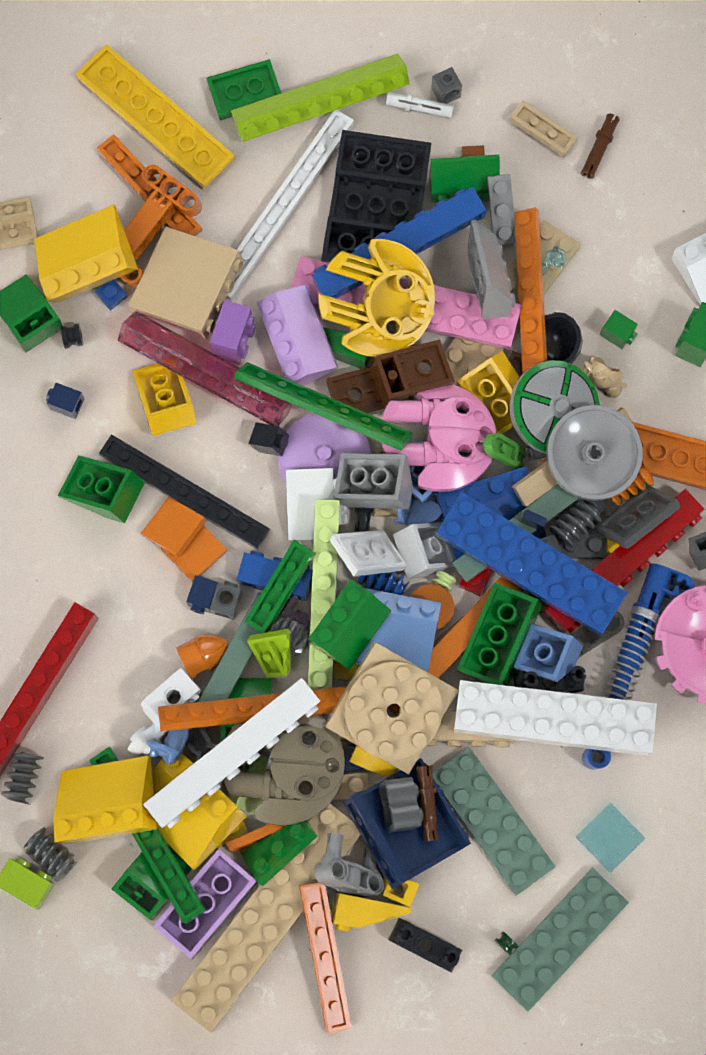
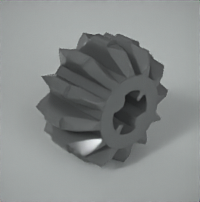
M280 617L279 620L273 623L270 632L289 629L291 654L298 656L308 646L310 633L298 621L295 622L291 618Z

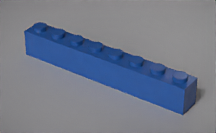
M473 187L468 190L463 188L454 194L455 197L450 200L443 199L434 205L435 208L430 211L423 210L414 216L415 219L408 223L403 221L394 227L395 230L388 234L383 232L374 239L395 241L406 246L417 255L470 226L471 220L479 221L483 219L487 210ZM366 243L357 246L354 249L355 252L351 253L367 259L372 258L368 249L369 244ZM326 265L317 268L314 271L315 274L312 275L313 283L319 293L333 298H339L363 284L361 281L326 271Z

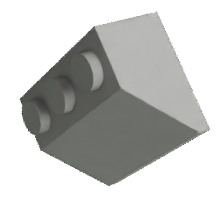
M341 453L333 496L335 500H340V504L343 506L354 508L409 509L413 485L408 456L406 454Z

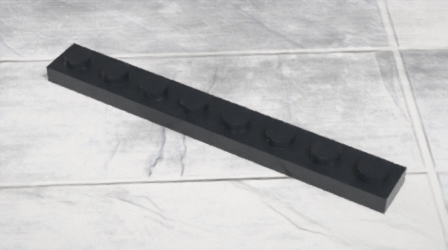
M112 434L99 452L101 457L116 466L132 470L146 484L190 508L257 550L270 531V528Z

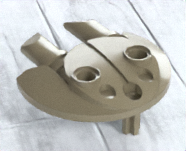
M316 714L308 718L303 715L297 720L299 725L289 733L285 730L277 736L280 740L271 748L263 747L266 751L272 752L271 760L273 762H271V771H265V773L239 772L231 780H228L226 777L223 779L230 796L263 798L264 802L256 809L255 819L265 823L292 825L313 818L331 803L342 783L345 758L338 734L324 726L327 719L323 715ZM235 723L232 729L230 730L228 736L231 735L234 731H236L239 727H241L244 723ZM307 733H313L317 739L314 744L306 745L302 741L303 736ZM303 782H309L313 786V790L309 795H302L299 792V786Z

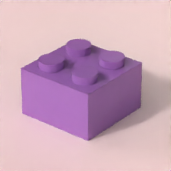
M224 300L210 340L214 358L238 365L242 358H246L249 346L246 345L248 338L253 337L256 329L254 324L255 317L252 316L250 307Z

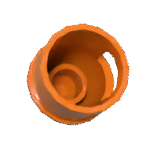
M205 634L194 637V639L176 647L192 680L196 678L198 673L208 668L210 672L219 665L229 643L219 636Z

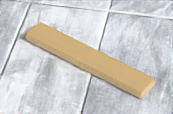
M620 407L618 410H616L623 414L626 418H628L632 423L625 408ZM546 461L514 484L512 488L521 504L527 507L558 483L553 478Z

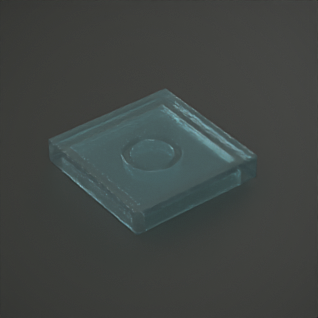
M609 803L576 836L610 873L645 839L612 803Z

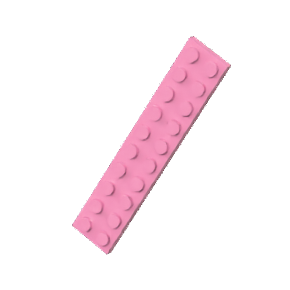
M300 256L291 288L306 285L315 307H319V291L313 283L312 275L315 274L314 271L323 265L328 266L329 263ZM400 278L399 284L403 289L408 286V280ZM362 284L337 299L353 304L361 303L362 297H365L366 285ZM434 285V314L425 331L511 350L522 304L515 303V307H511L510 317L482 319L476 294Z

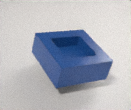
M115 280L103 284L95 291L96 295L110 311L128 297L127 293Z

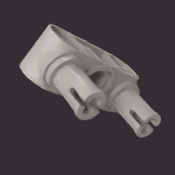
M340 833L327 834L326 852L314 870L317 881L339 892L363 898L380 894L384 888V881L377 870L378 864L369 848L365 847L363 849L362 865L343 860L341 856L343 835Z

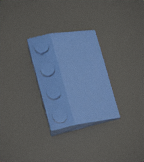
M366 589L391 610V613L355 663H362L373 642L376 641L428 672L439 621L441 602Z

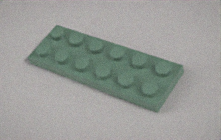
M470 747L432 773L433 779L442 788L447 801L515 896L556 867Z
M591 868L491 976L529 1012L629 902L594 868Z

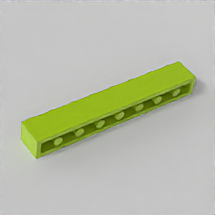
M395 54L231 110L236 131L242 142L410 85L407 66L399 54Z

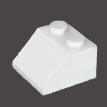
M442 522L412 524L393 534L398 552L407 564L404 569L407 579L425 577L435 574L437 571L454 568L452 563L456 559L451 545L435 536Z

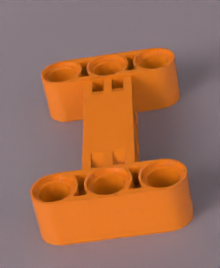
M149 165L144 169L142 174L143 180L153 190V193L124 229L135 262L176 209L189 217L197 216L202 210V204L197 195L157 165ZM159 174L158 180L150 181L153 175ZM177 187L174 194L168 195L170 188ZM189 200H195L192 207H185ZM138 265L136 272H139L136 279L130 280V275L133 272L119 277L132 288H137L144 273Z

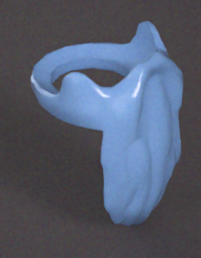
M411 495L409 509H397L398 518L392 521L410 525L432 523L439 519L442 511L440 506L434 501L428 500L421 503L418 499H413Z
M189 729L169 731L164 744L152 740L146 741V744L150 747V756H161L169 764L178 761L188 740Z

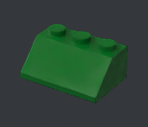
M499 154L431 159L429 173L431 203H438L443 199L448 201L455 197L454 194L463 188L468 190L472 187L482 201H489L487 176L500 175Z
M350 579L308 640L312 645L350 670L389 616L391 610L372 593Z

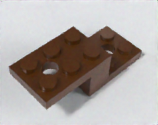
M440 339L374 356L370 367L326 379L331 398L370 415L384 412L391 400H408L410 396L416 395L419 392L453 385L455 382ZM427 363L431 371L427 373L422 372L419 369V364ZM357 390L360 392L361 398L354 400L349 396V392Z

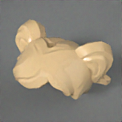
M592 355L588 361L585 360L583 362V366L579 367L595 386L605 389L609 397H618L622 392V388L627 387V384L622 381L623 373L621 369L607 367L600 357Z

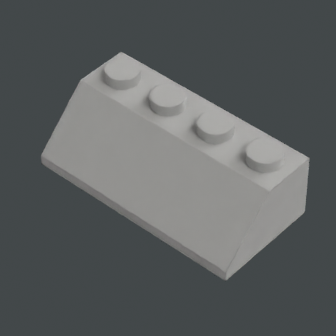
M471 220L467 255L482 319L510 317L511 307H515L514 293H510L511 280L510 277H506L507 265L506 261L502 260V245L498 244L494 233L477 220Z

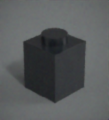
M256 422L248 444L260 453L283 456L290 435L279 426Z

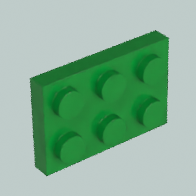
M270 59L206 78L219 120L232 117L231 110L281 94Z

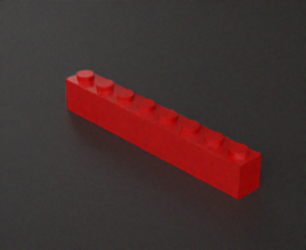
M685 488L674 498L678 500L681 508L628 549L622 546L617 547L591 571L614 585H621L624 588L634 579L631 575L638 570L641 573L651 564L648 561L654 555L659 557L668 549L667 543L671 540L674 542L678 541L685 534L683 530L688 525L694 527L702 519L700 515L705 509ZM551 606L544 612L547 619L561 633L568 631L571 634L580 626L579 623Z
M76 602L73 603L0 720V777L11 761L12 755L16 753L99 619L95 613Z

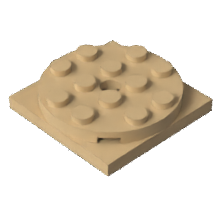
M374 641L324 726L360 746L366 752L409 774L425 746L436 735L441 719L459 690ZM394 703L398 704L400 707L399 714L389 716L387 714L388 706Z

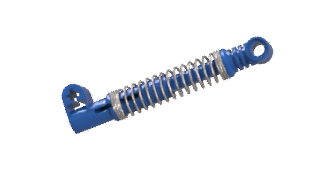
M650 564L638 601L631 608L630 614L632 618L627 619L630 624L625 626L628 629L627 632L623 633L625 639L620 640L623 643L622 647H618L620 653L615 654L618 659L613 661V664L619 666V669H610L612 672L617 673V675H608V678L614 680V683H605L612 688L611 691L603 690L604 693L609 695V698L628 700L634 697L631 692L636 691L634 686L638 684L636 678L641 676L639 670L644 668L641 663L646 662L644 656L648 655L646 649L651 647L649 642L653 641L651 635L654 634L655 624H657L661 615L660 607L663 598L666 597L673 600L681 593L694 588V581L688 575L660 564ZM670 578H673L671 582L673 587L667 590ZM678 583L681 584L680 588L683 589L681 592H679V587L676 586ZM629 685H630L631 687H633L634 689H633V690H628ZM585 749L582 753L583 764L591 770L604 768L611 760V751ZM593 751H597L601 755L599 764L592 760Z

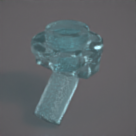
M554 246L552 250L547 252V257L542 262V276L545 275L552 264L555 267H564L567 257L563 249Z

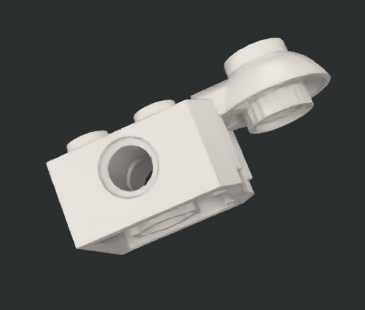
M182 668L178 669L142 701L143 711L154 724L150 727L146 724L130 738L132 743L127 748L128 751L150 756V747L146 744V741L152 740L163 744L160 738L168 731L160 732L159 706L196 703L200 700L202 696L201 690ZM174 696H181L178 703L171 704V699Z

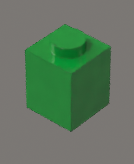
M614 310L602 327L600 336L623 350L626 344L631 345L637 337L638 333L635 330L638 324L617 310Z

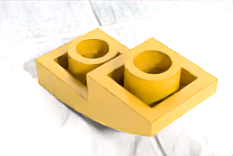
M358 745L355 746L349 762L385 777L395 774L398 769L381 758L366 752Z

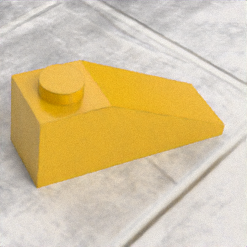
M335 893L331 918L332 923L336 924L335 929L350 932L351 927L361 928L411 913V908Z

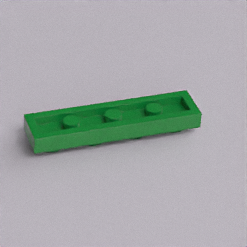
M293 540L244 622L261 633L269 632L316 552L297 540Z

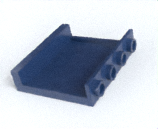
M420 758L416 761L409 774L401 770L384 780L412 777L419 789L417 766H427V764ZM434 779L433 784L437 791L434 795L439 840L423 841L422 822L420 827L413 830L388 833L379 794V784L384 780L360 793L357 792L343 802L392 889L471 844L467 831L461 827L456 818L455 810L447 803L442 788L436 784ZM420 794L417 797V803L419 807H421Z

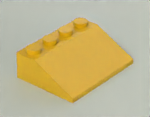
M114 204L34 239L39 279L48 302L60 303L138 270Z
M183 753L181 758L173 764L166 763L162 758L152 772L154 795L193 765ZM220 789L211 796H208L207 793L199 798L201 804L191 812L187 809L179 814L181 820L171 828L167 825L161 828L156 821V825L169 846L193 870L247 817Z
M151 756L61 771L53 815L55 842L73 844L156 830V820L143 805L154 796Z

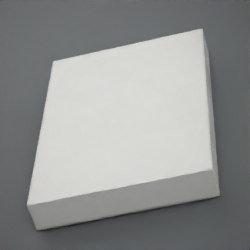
M333 468L286 470L288 540H314L316 500H334Z
M384 530L333 534L329 539L353 576L403 571L407 566Z

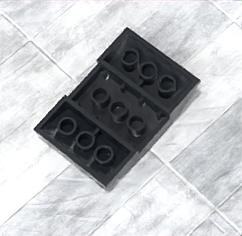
M342 130L331 206L321 257L322 262L330 263L341 251L351 254L355 252L354 249L363 243L369 244L371 239H374L377 235L383 232L388 234L395 230L394 227L403 221L408 223L415 219L414 216L422 211L431 142Z

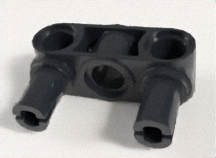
M575 666L558 682L554 681L552 688L547 687L543 682V678L539 677L534 671L527 673L521 671L513 673L514 685L521 688L576 693L584 691V681L586 679L584 673L586 671L581 666Z
M398 918L388 938L390 942L451 973L458 964L463 951L402 918ZM423 938H428L431 941V949L427 952H422L419 948V942Z

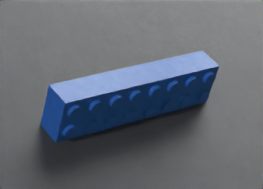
M463 492L460 493L435 534L436 537L597 635L604 633L627 595L626 591Z

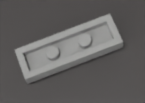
M511 174L487 176L492 233L496 235L498 244L516 243Z

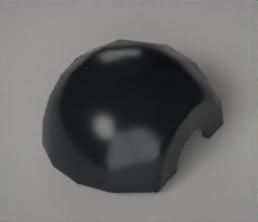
M554 312L545 315L547 361L573 363L580 354L583 343L580 327L574 318L565 313Z

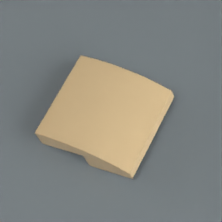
M30 196L0 202V250L35 243L34 239L38 237Z

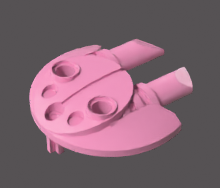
M449 385L419 392L414 395L418 400H391L388 403L382 420L389 423H421V425H428L427 441H423V443H408L402 451L382 443L385 454H406L409 466H423L425 468L418 476V488L436 492L457 490L476 481L489 467L493 458L489 457L484 451L483 441L487 434L496 433V427L486 406L469 391L456 385ZM457 409H462L466 413L461 414L457 411ZM459 452H465L469 456L462 457Z

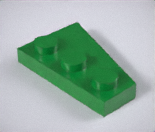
M304 820L297 824L287 825L240 851L255 880L261 886H264L318 836L309 822Z

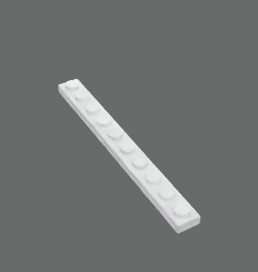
M338 110L333 111L239 245L237 250H239L244 264L241 272L236 275L234 288L231 293H228L227 299L232 300L340 145L342 130L350 131L354 125L352 118Z

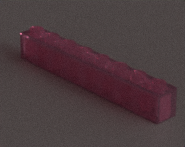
M137 311L122 323L117 340L269 425L279 426L288 416L292 404L236 380L235 373L240 369L238 366Z

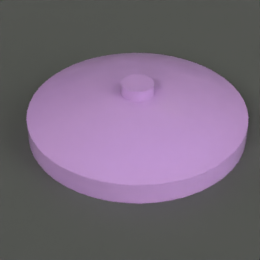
M313 413L300 418L286 431L290 435L288 445L284 450L283 456H278V464L285 483L286 470L333 468V479H335L338 474L341 453L371 454V450L365 435Z

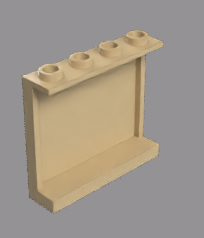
M165 227L128 307L135 316L142 318L145 314L198 332L207 340L209 334L213 333L215 329L216 319L222 309L224 300L234 288L236 275L243 268V258L239 250Z

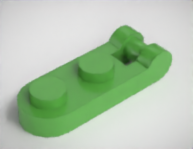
M501 433L487 434L483 441V449L489 457L509 467L511 471L525 466L523 464V458L526 457L525 447Z

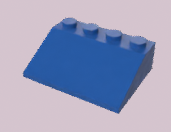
M527 466L473 482L457 490L437 493L436 503L441 508L442 521H444L461 492L507 520L512 519L526 508L521 504L512 486L529 474ZM543 528L542 532L537 530L532 534L539 539L547 537L545 528ZM451 546L456 560L464 555V553Z

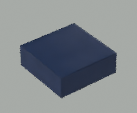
M527 509L520 522L542 532L548 519Z

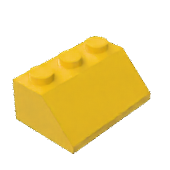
M500 351L457 381L463 389L475 395L486 406L493 418L496 433L503 434L514 427L510 416V397L513 387L519 379V375L504 352Z

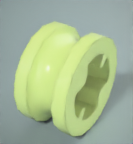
M437 571V578L433 579L432 582L445 588L447 591H451V584H455L456 579L445 572Z

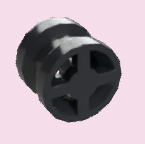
M79 323L74 324L73 327L61 326V336L65 349L70 348L72 345L83 346V336Z

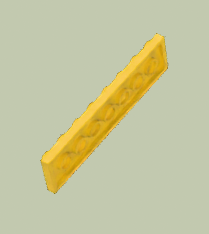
M107 44L76 73V77L204 190L235 160V155Z

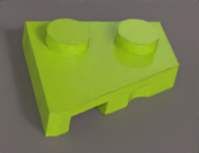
M283 629L250 635L247 643L266 677L287 676L291 670L290 630Z

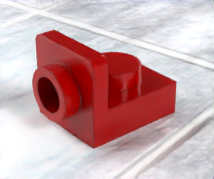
M486 568L467 583L462 578L459 588L480 597L492 570Z

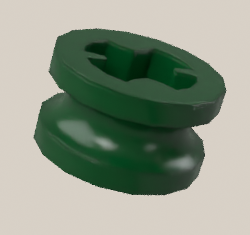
M504 931L501 932V938L494 940L510 956L512 955V949L519 947Z

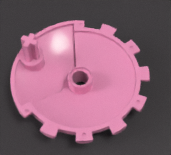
M706 585L689 589L675 597L661 613L654 631V640L661 641L662 656L656 657L659 669L667 668L675 679L671 686L677 692L682 694L687 689L699 695L697 702L706 704Z

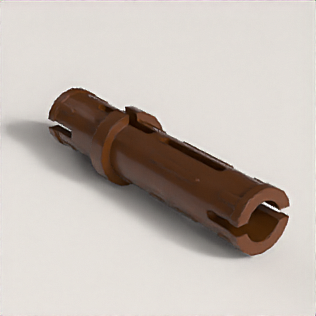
M608 113L606 115L601 130H598L596 133L597 139L588 159L581 170V175L583 176L588 173L586 177L588 179L595 177L607 146L613 141V133L620 121L618 116L612 120L614 114Z
M432 765L417 766L420 805L423 811V841L439 840L434 795L437 791L433 784Z

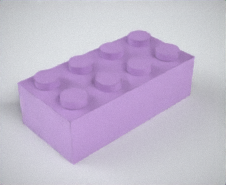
M221 849L215 852L190 882L207 911L189 923L184 924L173 904H171L153 925L190 959L195 958L258 883Z

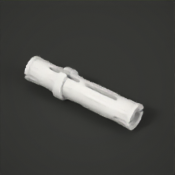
M391 91L388 92L386 101L387 106L403 108L407 112L413 110L449 119L452 117L454 108L453 104L450 105L413 97V94L410 93L403 95ZM399 100L418 103V105L399 102ZM422 105H427V106H432V107L441 108V110H436V109H432V108L422 107Z

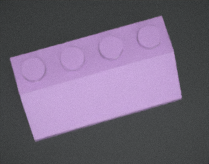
M306 285L274 292L257 302L286 379L306 386L339 368Z

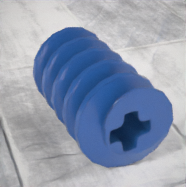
M391 572L389 575L387 573L361 575L358 578L359 584H363L367 580V589H371L375 585L374 590H383V592L403 595L410 581L403 584V575L396 580V572Z

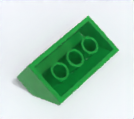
M494 582L457 667V671L481 683L508 686L515 671L514 664L531 624H535L542 608L539 599Z

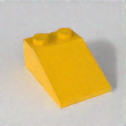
M176 358L132 370L152 436L197 424L193 405Z

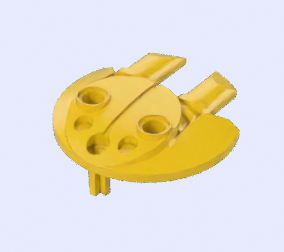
M371 239L368 246L372 257L370 259L341 251L326 268V271L363 282L366 288L364 291L365 297H362L361 303L353 304L324 294H318L322 319L350 327L351 331L342 336L341 344L353 352L372 357L412 346L427 329L434 314L435 305L433 281L423 261L406 246L385 239ZM402 276L408 279V286L405 289L399 284ZM389 321H393L396 326L395 331L391 334L386 329Z

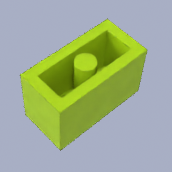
M20 857L16 860L9 858L0 872V888L30 907L39 910L55 885L49 881L52 876L40 869L37 873L29 869L31 864Z

